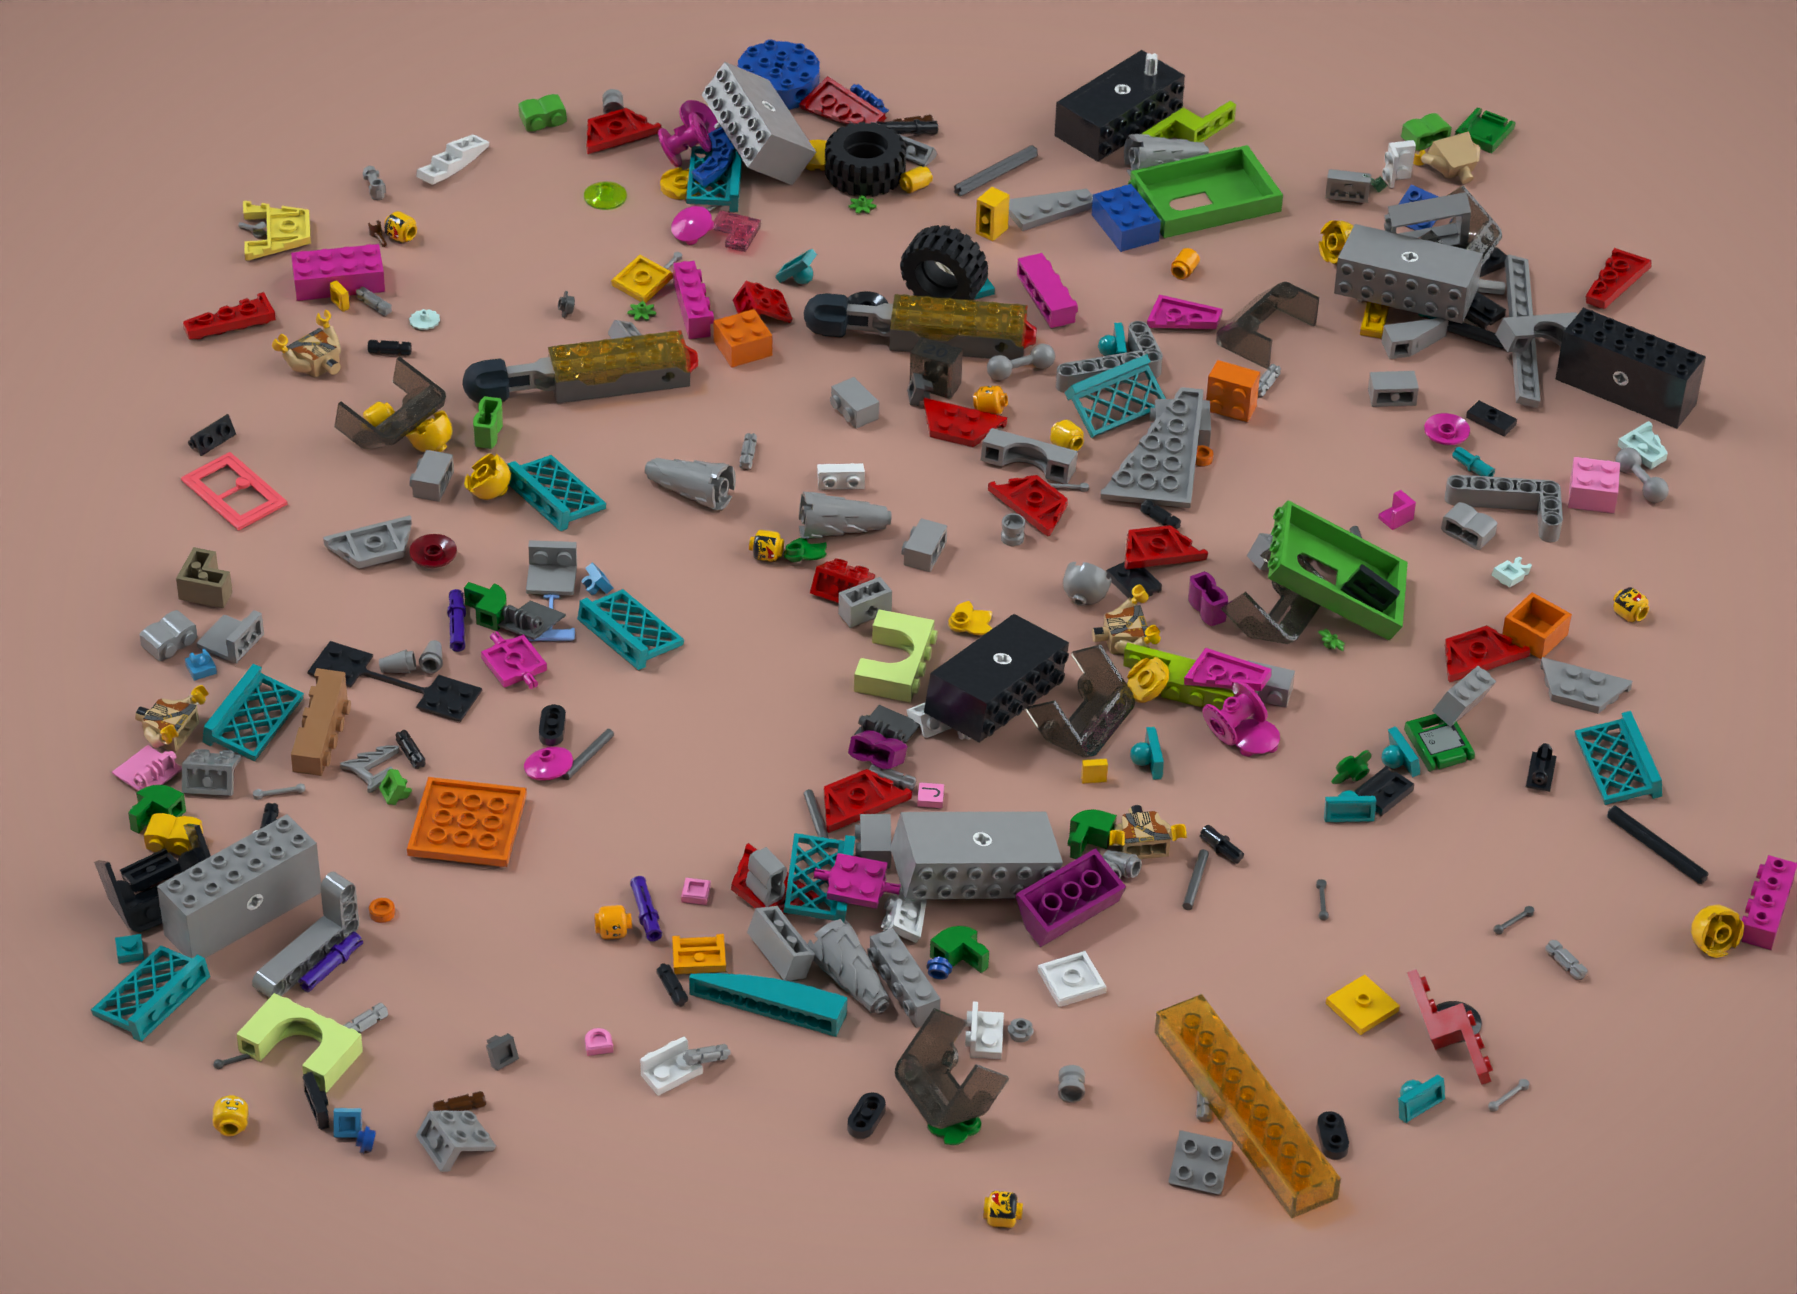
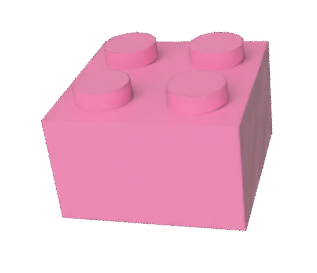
M1574 457L1570 476L1568 508L1615 513L1619 489L1620 462Z

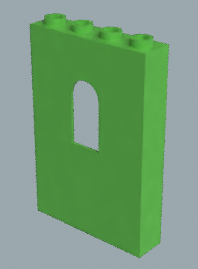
M1248 145L1133 170L1128 181V185H1133L1160 219V234L1163 238L1282 211L1283 193ZM1205 193L1212 202L1209 205L1187 210H1175L1169 204L1172 200Z
M1289 500L1282 507H1278L1273 515L1275 521L1271 531L1273 539L1269 548L1271 557L1268 562V579L1390 641L1403 627L1408 562ZM1299 554L1306 555L1337 571L1336 585L1303 569L1298 563L1297 556ZM1361 564L1400 590L1399 596L1383 612L1358 601L1341 590L1342 585Z

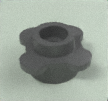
M564 291L563 297H560L558 300V310L562 311V317H566V313L572 314L574 311L575 298L574 296H568V291Z

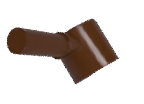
M377 220V225L368 223L370 236L378 238L382 247H386L387 243L382 236L381 221Z

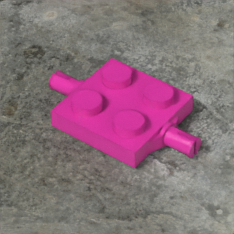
M495 631V634L493 632L490 635V639L495 645L481 651V659L504 688L520 681H525L530 689L536 688L538 682L533 676L547 671V663L524 634L505 640L498 631Z
M838 853L835 865L831 871L817 868L814 871L813 879L828 881L827 899L877 909L879 899L884 892L899 895L901 884L886 882L887 862Z

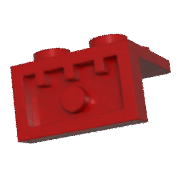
M745 281L733 298L738 314L755 309L759 317L761 314L788 323H791L793 320L783 293L777 289H770L760 283Z
M835 558L830 562L827 561L816 566L810 594L839 603V592L873 580L875 574L869 572V569L866 567H853L847 565V561Z

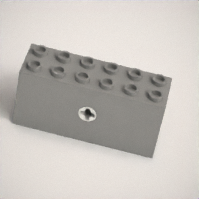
M727 62L723 63L701 94L718 120L714 128L722 127L748 168L793 185L816 154L815 149L768 79Z
M1355 224L1338 257L1334 294L1356 298L1358 302L1364 300L1463 323L1478 290L1483 253Z
M901 812L890 847L905 899L1016 898L1018 892L1057 871L1063 864L1047 812Z
M286 814L158 885L164 935L183 955L194 958L196 955L207 958L320 894L321 878L317 843Z

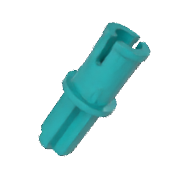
M1457 447L1454 450L1452 457L1465 465L1469 472L1473 471L1480 476L1493 477L1496 469L1483 462L1480 456H1474L1462 447Z

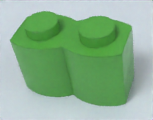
M557 94L546 95L539 100L528 99L518 104L519 116L526 131H537L546 126L555 127L567 122L566 109Z
M1437 113L1425 115L1421 119H1412L1404 123L1401 137L1405 141L1414 140L1415 150L1421 151L1429 148L1434 141L1450 137L1452 127Z
M484 397L479 403V412L473 419L475 447L492 449L496 445L498 433L503 427L501 398Z

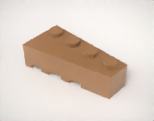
M316 668L314 674L316 686H311L309 708H304L302 727L298 728L291 752L293 772L322 776L325 766L328 767L330 765L331 751L336 749L337 735L343 731L344 717L350 713L351 701L347 698L345 672Z

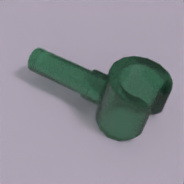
M1381 176L1375 180L1371 178L1370 184L1378 192H1381L1388 186Z

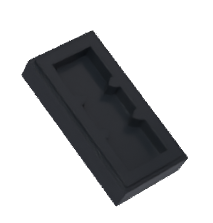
M1480 400L1466 414V418L1502 436L1508 434L1517 424L1516 418Z
M313 1072L305 1073L302 1076L304 1093L317 1126L320 1130L330 1128L326 1107L328 1106L326 1093L324 1090H319Z

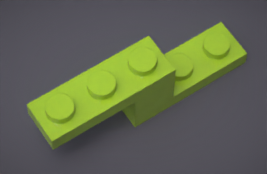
M1229 101L1204 118L1183 107L1142 134L1166 139L1176 137L1177 139L1202 143L1235 121L1236 104Z
M1128 642L1126 644L1123 666L1133 668L1142 659H1154L1153 657L1159 658L1168 666L1169 680L1161 692V697L1202 708L1207 704H1211L1221 710L1227 698L1235 697L1232 690L1225 688L1184 685V677L1196 662L1194 659Z

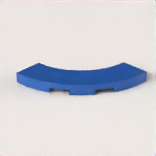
M722 127L708 133L712 143V156H709L701 166L691 171L693 178L703 187L722 175L733 160L735 148Z

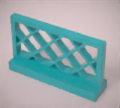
M701 146L691 147L686 204L729 206V212H738L742 158L736 148L733 160L725 172L716 180L703 187L701 184L698 185L694 182L696 180L693 178L691 171L701 166L709 156H712L713 150L706 152ZM696 154H705L706 156L700 158ZM722 180L725 184L719 186L716 182ZM711 186L713 190L708 192L705 188ZM697 192L702 194V196L700 197L692 195H694ZM720 193L723 196H725V198H717L715 197V195Z
M1147 354L1075 383L1064 393L1068 401L1072 400L1091 438L1150 414V408H1155V405L1146 402L1149 393L1156 395L1158 399H1166L1148 365L1151 361ZM1145 373L1149 380L1147 386L1136 382L1139 374ZM1120 382L1131 385L1129 394L1117 390ZM1134 387L1146 391L1143 400L1132 396ZM1104 389L1112 393L1110 402L1099 398L1101 390ZM1116 395L1127 399L1124 408L1113 404ZM1085 397L1092 400L1091 410L1083 407L1079 399ZM1130 401L1141 405L1138 413L1128 410ZM1097 403L1108 407L1105 416L1094 411ZM1111 409L1122 412L1121 420L1116 421L1109 418ZM1092 417L1103 420L1102 428L1094 429L1091 423Z
M552 455L523 465H519L516 461L507 463L511 473L509 486L559 531L568 529V523L573 520L606 509L607 503ZM550 464V465L553 466L555 469L546 468V467H542V466H545V465ZM528 472H534V473H537V474H536V475H531V474H529ZM540 474L551 475V476H553V478L542 477V476H539V475H540ZM556 476L566 478L568 481L556 479ZM542 484L550 485V488L544 487ZM554 486H558V487H564V488H567V489H566V490H560V489H555V488H553V487H554ZM570 489L580 490L582 493L572 492V491H569V490H570ZM555 496L564 497V500L557 499ZM567 498L576 499V500H581V501H580V503H578V502H573V501H567ZM584 501H588V502H593V503H595V504H594V505H590V504H584L583 502H584ZM569 508H571V509H577V511H574V512H571V513H570V509H569Z
M624 589L593 602L588 598L580 600L577 620L637 670L645 668L647 660L684 644V639ZM623 599L628 604L616 603L615 601ZM601 608L610 609V612L603 611ZM612 610L627 611V613H614ZM629 612L640 613L643 617L629 615ZM615 620L625 621V624H619ZM628 622L642 624V627L627 624ZM652 625L656 626L658 629L645 628L644 626ZM631 633H636V634H641V635H640V637H636V636H633ZM643 635L656 636L657 640L643 638ZM660 637L670 638L672 641L660 640ZM645 645H647V646H653V647H656V648H653V649H651V650H648V647H646Z
M252 664L204 725L202 743L212 746L215 742L248 759L256 761L302 701L304 693L262 674V667ZM264 683L272 687L273 691L260 692L259 687ZM289 695L294 699L293 701L282 703L280 696ZM271 697L276 698L277 704L265 705L263 700ZM259 700V707L248 708V701ZM280 710L282 714L280 717H269V711ZM263 713L265 719L253 721L251 714ZM246 715L248 722L235 723L234 719L236 717ZM268 726V733L257 734L256 727ZM251 728L253 735L240 737L238 730ZM234 731L236 738L226 739L221 735ZM256 742L257 747L254 751L245 748L243 744Z
M1631 711L1621 713L1622 719L1575 730L1576 740L1605 805L1651 794L1653 799L1662 797V779ZM1618 728L1620 730L1618 737L1607 734L1610 730ZM1592 735L1597 737L1594 743L1585 741L1583 737ZM1602 740L1613 743L1609 749L1599 746ZM1618 745L1628 749L1625 755L1615 752ZM1594 751L1604 754L1601 761L1591 757ZM1610 757L1620 760L1617 766L1606 762ZM1625 763L1636 766L1633 772L1622 769ZM1601 769L1611 771L1612 774L1609 778L1599 775ZM1619 774L1628 779L1623 784L1614 781L1615 777ZM1635 780L1643 783L1644 787L1633 788L1630 784ZM1609 786L1620 789L1618 793L1607 795L1606 792Z
M794 833L783 913L833 921L841 919L843 923L845 922L848 903L827 899V893H824L818 886L824 883L828 884V881L818 879L813 882L807 875L814 872L815 868L821 869L827 864L833 867L838 853L853 856L855 836L845 835V840L842 841ZM798 843L809 844L812 848L804 852L798 846ZM827 847L838 849V852L829 856L823 849ZM818 853L823 860L815 863L810 856ZM804 860L810 867L801 870L796 863ZM802 879L807 886L799 889L793 882ZM811 890L819 896L812 901L805 895V893ZM798 897L805 903L802 906L790 905V901ZM824 901L831 909L830 911L821 910L816 905Z
M160 945L91 1009L92 1015L130 1031L133 1039L142 1042L210 978L206 960L199 955L190 958ZM162 956L170 958V961L155 963ZM185 965L180 971H175L174 967ZM170 968L171 973L156 976V971ZM152 972V977L138 980L142 974ZM168 981L163 987L157 988V983ZM153 985V989L139 992V987ZM135 988V993L121 996L125 990ZM150 998L147 1002L140 1004L141 999ZM136 1001L134 1006L125 1008L121 1006L122 1003ZM117 1005L115 1010L104 1011L109 1006ZM133 1014L127 1020L122 1018V1016Z

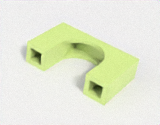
M879 609L873 623L872 643L903 649L910 656L896 663H885L860 658L854 674V692L911 703L913 694H917L919 691V677H924L926 670L925 661H929L931 658V644L935 645L937 641L938 631L934 630L935 620Z
M275 993L237 1033L239 1052L249 1054L251 1058L259 1062L263 1060L278 1042L287 1037L305 1035L321 1043L320 1046L302 1065L303 1074L313 1072L319 1090H324L325 1093L328 1092L363 1052L362 1037L356 1030L347 1028L331 1018L317 1014L312 1009L298 1005L289 998L281 997Z

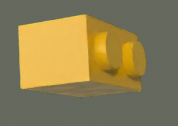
M991 187L977 199L976 234L994 241L1008 229L1009 194Z

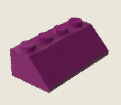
M1095 848L1018 892L1016 899L1026 930L1037 944L1042 947L1119 902L1126 886Z

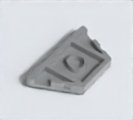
M411 516L323 537L324 545L358 569L403 558L412 526Z
M1544 657L1541 659L1540 667L1545 673L1544 680L1549 688L1550 700L1556 703L1599 714L1608 704L1618 700L1622 692H1629L1632 687L1633 681Z

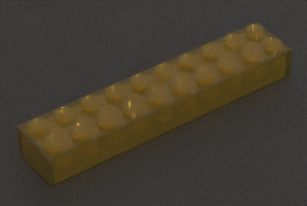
M1200 994L1157 1011L1154 1033L1197 1091L1200 1092L1203 1098L1207 1099L1213 1113L1289 1216L1294 1218L1337 1200L1341 1183L1340 1176L1205 997Z

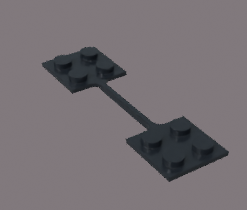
M333 641L327 644L307 672L313 676L316 668L345 672L346 686L352 687L359 676L365 675L422 693L424 696L416 706L418 709L459 722L462 721L482 692L480 687L439 674L429 687H420L366 669V666L373 658V654Z

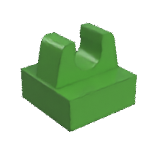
M389 769L379 786L387 804L396 805L399 799H407L412 792L411 788H406L408 781L402 778L396 769Z

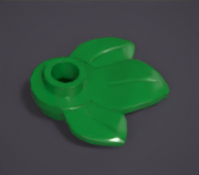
M798 538L785 546L784 558L791 562H800L803 559L818 560L824 558L827 555L825 552L827 543L810 544L806 538Z
M1369 750L1362 751L1357 757L1348 756L1342 759L1336 766L1338 774L1331 780L1332 784H1340L1351 778L1354 782L1363 779L1370 772L1368 761L1371 759L1372 754Z
M941 1103L940 1111L943 1118L927 1125L928 1130L932 1134L944 1137L945 1145L961 1144L968 1136L976 1135L981 1130V1120L978 1115L973 1111H966L963 1106L954 1103Z

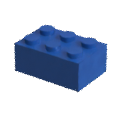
M1132 184L1093 194L1091 215L1120 252L1159 242L1161 221Z

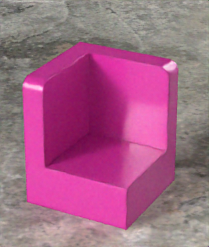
M1399 490L1393 494L1392 507L1379 513L1378 518L1390 529L1394 530L1414 520L1416 502L1402 490Z

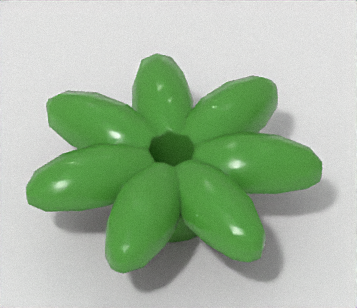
M861 195L858 200L851 198L853 204L848 207L856 209L855 212L857 214L861 213L862 210L869 214L870 209H875L877 206L872 204L873 198L867 199Z
M641 301L638 305L631 304L630 306L633 310L627 312L629 315H634V320H639L642 316L644 320L648 321L649 316L656 315V312L652 310L654 305L646 306L644 301Z
M1328 629L1318 631L1323 636L1322 641H1324L1323 644L1326 648L1335 649L1337 647L1339 650L1344 651L1343 646L1345 643L1337 639V634L1332 635Z

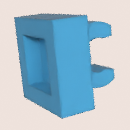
M593 562L586 567L589 575L584 577L581 582L588 587L586 590L591 595L596 594L600 588L606 594L613 589L606 575Z
M202 649L203 653L194 655L192 652L188 658H185V665L194 681L217 674L216 666L206 649Z
M334 1108V1137L357 1138L359 1130L362 1131V1108Z

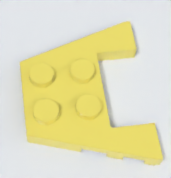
M243 201L244 220L267 218V240L244 241L245 261L311 244L309 209L282 206L281 209L271 208L267 203H261V206L252 205L251 201Z

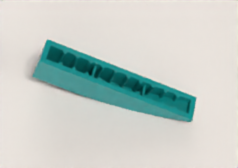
M697 973L689 976V995L831 1036H837L847 1016V997L812 986L775 978L743 974Z

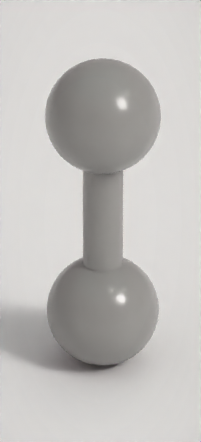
M1041 343L1033 347L1030 355L1009 360L1003 355H996L988 361L987 372L991 378L1000 381L1008 378L1012 369L1033 364L1037 368L1045 369L1054 363L1055 352L1050 345Z
M1627 447L1617 453L1615 462H1620V471L1634 473L1644 484L1642 492L1648 501L1659 503L1667 497L1669 492L1667 482L1660 477L1651 478L1640 467L1642 459L1636 449Z

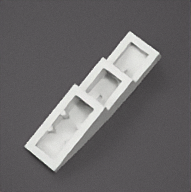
M473 134L447 143L446 151L432 156L431 164L417 169L416 177L432 185L447 179L476 159L489 146L490 142Z

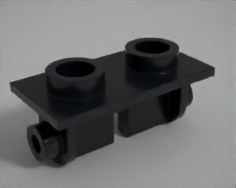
M229 414L192 435L188 441L189 446L192 449L197 448L200 456L236 435Z
M1547 743L1539 746L1537 752L1532 751L1526 782L1527 788L1550 792L1557 756L1552 755L1553 750Z

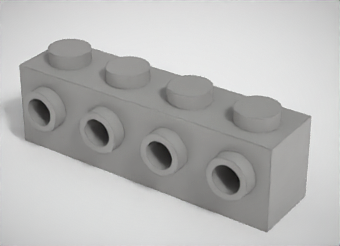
M892 928L870 936V948L867 949L869 959L875 965L882 979L887 983L894 997L897 998L915 1027L918 1028L939 1020L941 999L895 930Z

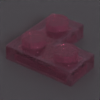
M720 210L713 221V230L729 233L725 240V247L746 252L761 227V220L722 210Z

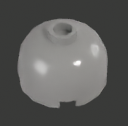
M1076 562L1069 563L1063 578V588L1073 603L1079 606L1092 605L1105 598L1112 582L1111 578L1109 580L1106 578V571L1086 562H1083L1082 566H1075Z

